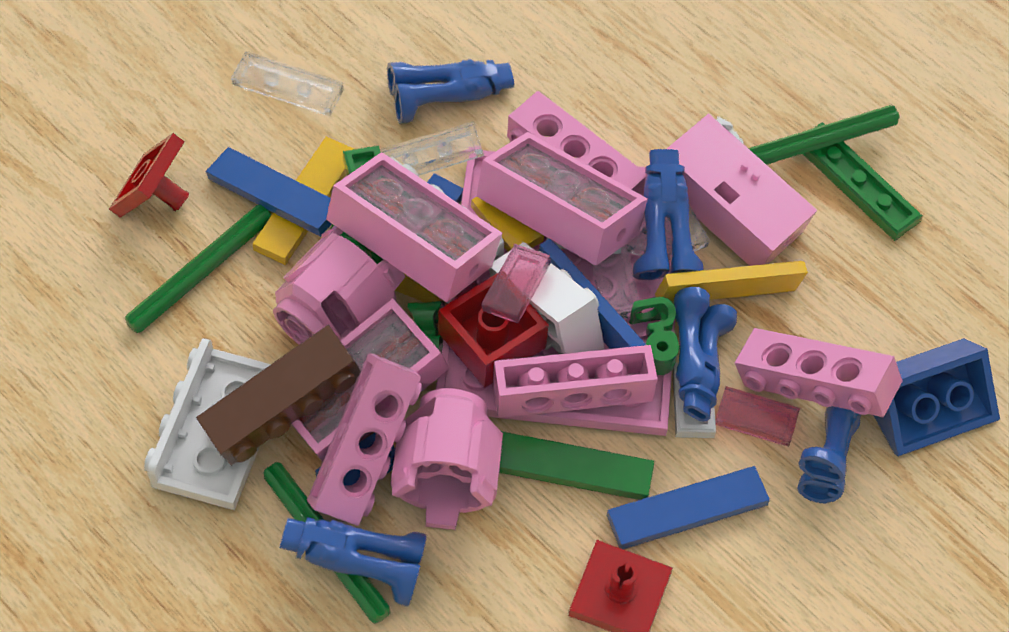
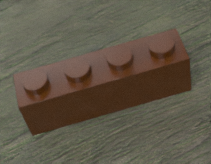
M327 325L202 412L196 419L220 455L232 466L236 462H244L256 453L257 448L269 439H276L284 435L289 430L290 424L303 415L308 416L318 411L322 407L323 401L334 393L344 392L352 387L356 382V378L359 377L361 370L331 327Z

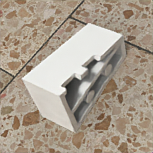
M525 242L493 262V266L489 269L490 276L492 277L502 271L549 324L546 350L552 346L559 354L605 350L597 310L599 307L598 299L590 289H583L573 281L566 270H559L549 262L543 252H536Z

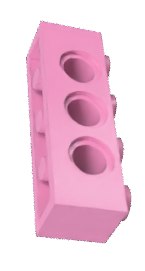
M535 92L508 116L507 137L510 142L529 132L644 196L646 173L541 92Z
M758 328L753 329L734 362L744 386L753 391H767L781 394L789 399L799 398L808 400L824 407H840L852 410L860 415L871 414L884 417L902 383L894 356Z
M651 345L494 361L493 389L498 418L653 402L658 379Z
M368 353L307 501L314 510L359 526L363 516L369 515L375 500V495L372 493L378 479L382 480L389 469V452L393 443L399 442L404 433L406 421L403 419L409 405L413 406L416 403L421 392L422 385L419 383L421 376L415 371ZM383 394H390V406L385 411L376 412L375 402L377 398ZM366 432H375L376 439L373 445L366 449L359 448L361 436ZM352 469L360 470V478L355 484L350 486L343 485V478L348 471Z

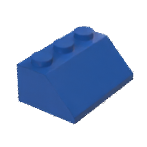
M963 338L897 361L902 383L885 416L873 415L892 451L897 456L1000 420L988 349Z

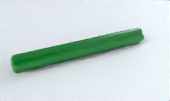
M888 105L748 149L768 165L898 124L900 115L894 105Z
M261 204L252 208L125 316L127 325L135 333H140L260 232L271 217L268 209H265Z
M275 462L264 470V479L295 520L306 522L307 517L313 518L315 521L324 520L320 513L314 510L308 503L307 496L282 463ZM334 572L372 623L377 624L389 616L390 606L368 577Z

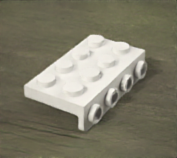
M205 338L201 340L198 349L193 348L187 362L188 373L184 381L177 383L173 395V403L175 404L170 415L165 414L159 427L160 439L156 449L151 448L145 459L144 470L148 473L152 488L235 510L259 447L251 458L244 462H236L231 466L220 455L196 417L271 364L213 349L212 341Z

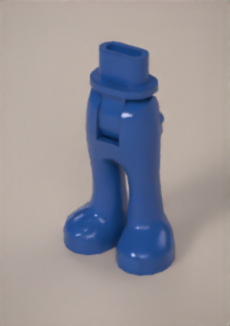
M472 59L443 65L413 66L404 62L388 63L387 80L391 95H395V112L398 123L405 124L411 122L418 107L428 103L474 101L488 97L492 93L493 95H499L500 89L514 88L515 83L510 64H495L493 60H486L487 64L482 61H473Z
M674 149L650 150V165L645 168L647 176L644 185V197L648 198L644 212L647 243L645 253L633 265V277L639 280H655L663 278L669 271L670 274L704 270L703 263L694 253L691 242L688 187L684 175H682L685 167L679 165V151ZM666 217L671 221L672 229L670 269L665 237Z
M687 287L679 290L674 297L675 319L679 327L680 344L679 364L675 376L681 387L678 393L681 400L684 401L683 411L694 419L703 422L710 419L711 408L717 404L716 395L720 386L718 338L734 329L737 323V311L726 304L710 306V294L705 289Z
M835 406L826 408V441L823 448L809 447L804 449L798 463L804 474L799 480L797 489L804 498L816 503L826 504L842 497L846 484V457L851 438L860 426V414Z
M307 517L306 522L287 518L279 548L296 552V558L301 559L305 552L306 561L327 570L382 581L391 586L394 601L399 605L408 607L420 570L419 564L425 548L426 534L411 532L405 536L367 531L335 520L315 521V519ZM357 551H370L398 559L400 562L362 555Z

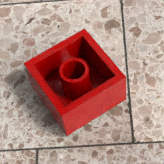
M502 271L439 309L438 334L441 335L484 388L493 383L494 361L533 357L546 348L549 324Z

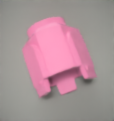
M333 226L321 235L322 238L284 276L285 282L275 292L277 306L273 309V314L281 328L298 345L327 325L331 327L341 341L392 298L396 301L394 291L405 278L404 273L384 259L379 264H376L358 246L340 236L343 233L341 229Z
M443 388L426 393L420 400V408L405 419L406 427L399 442L396 443L391 477L392 495L400 497L416 507L426 509V527L456 530L460 512H472L492 506V502L497 495L503 433L487 417L488 407L485 401L465 390Z

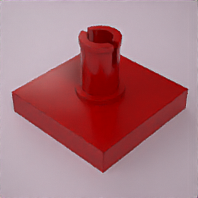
M172 133L145 152L109 210L121 218L150 199L152 194L170 206L173 211L178 210L187 200L189 192L166 177L165 173L185 141Z
M596 540L570 606L568 616L610 632H650L673 567Z

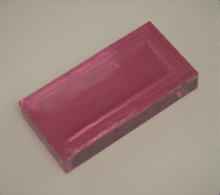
M514 244L481 303L482 310L486 313L519 323L551 264L550 255Z
M725 386L715 424L789 447L800 408Z

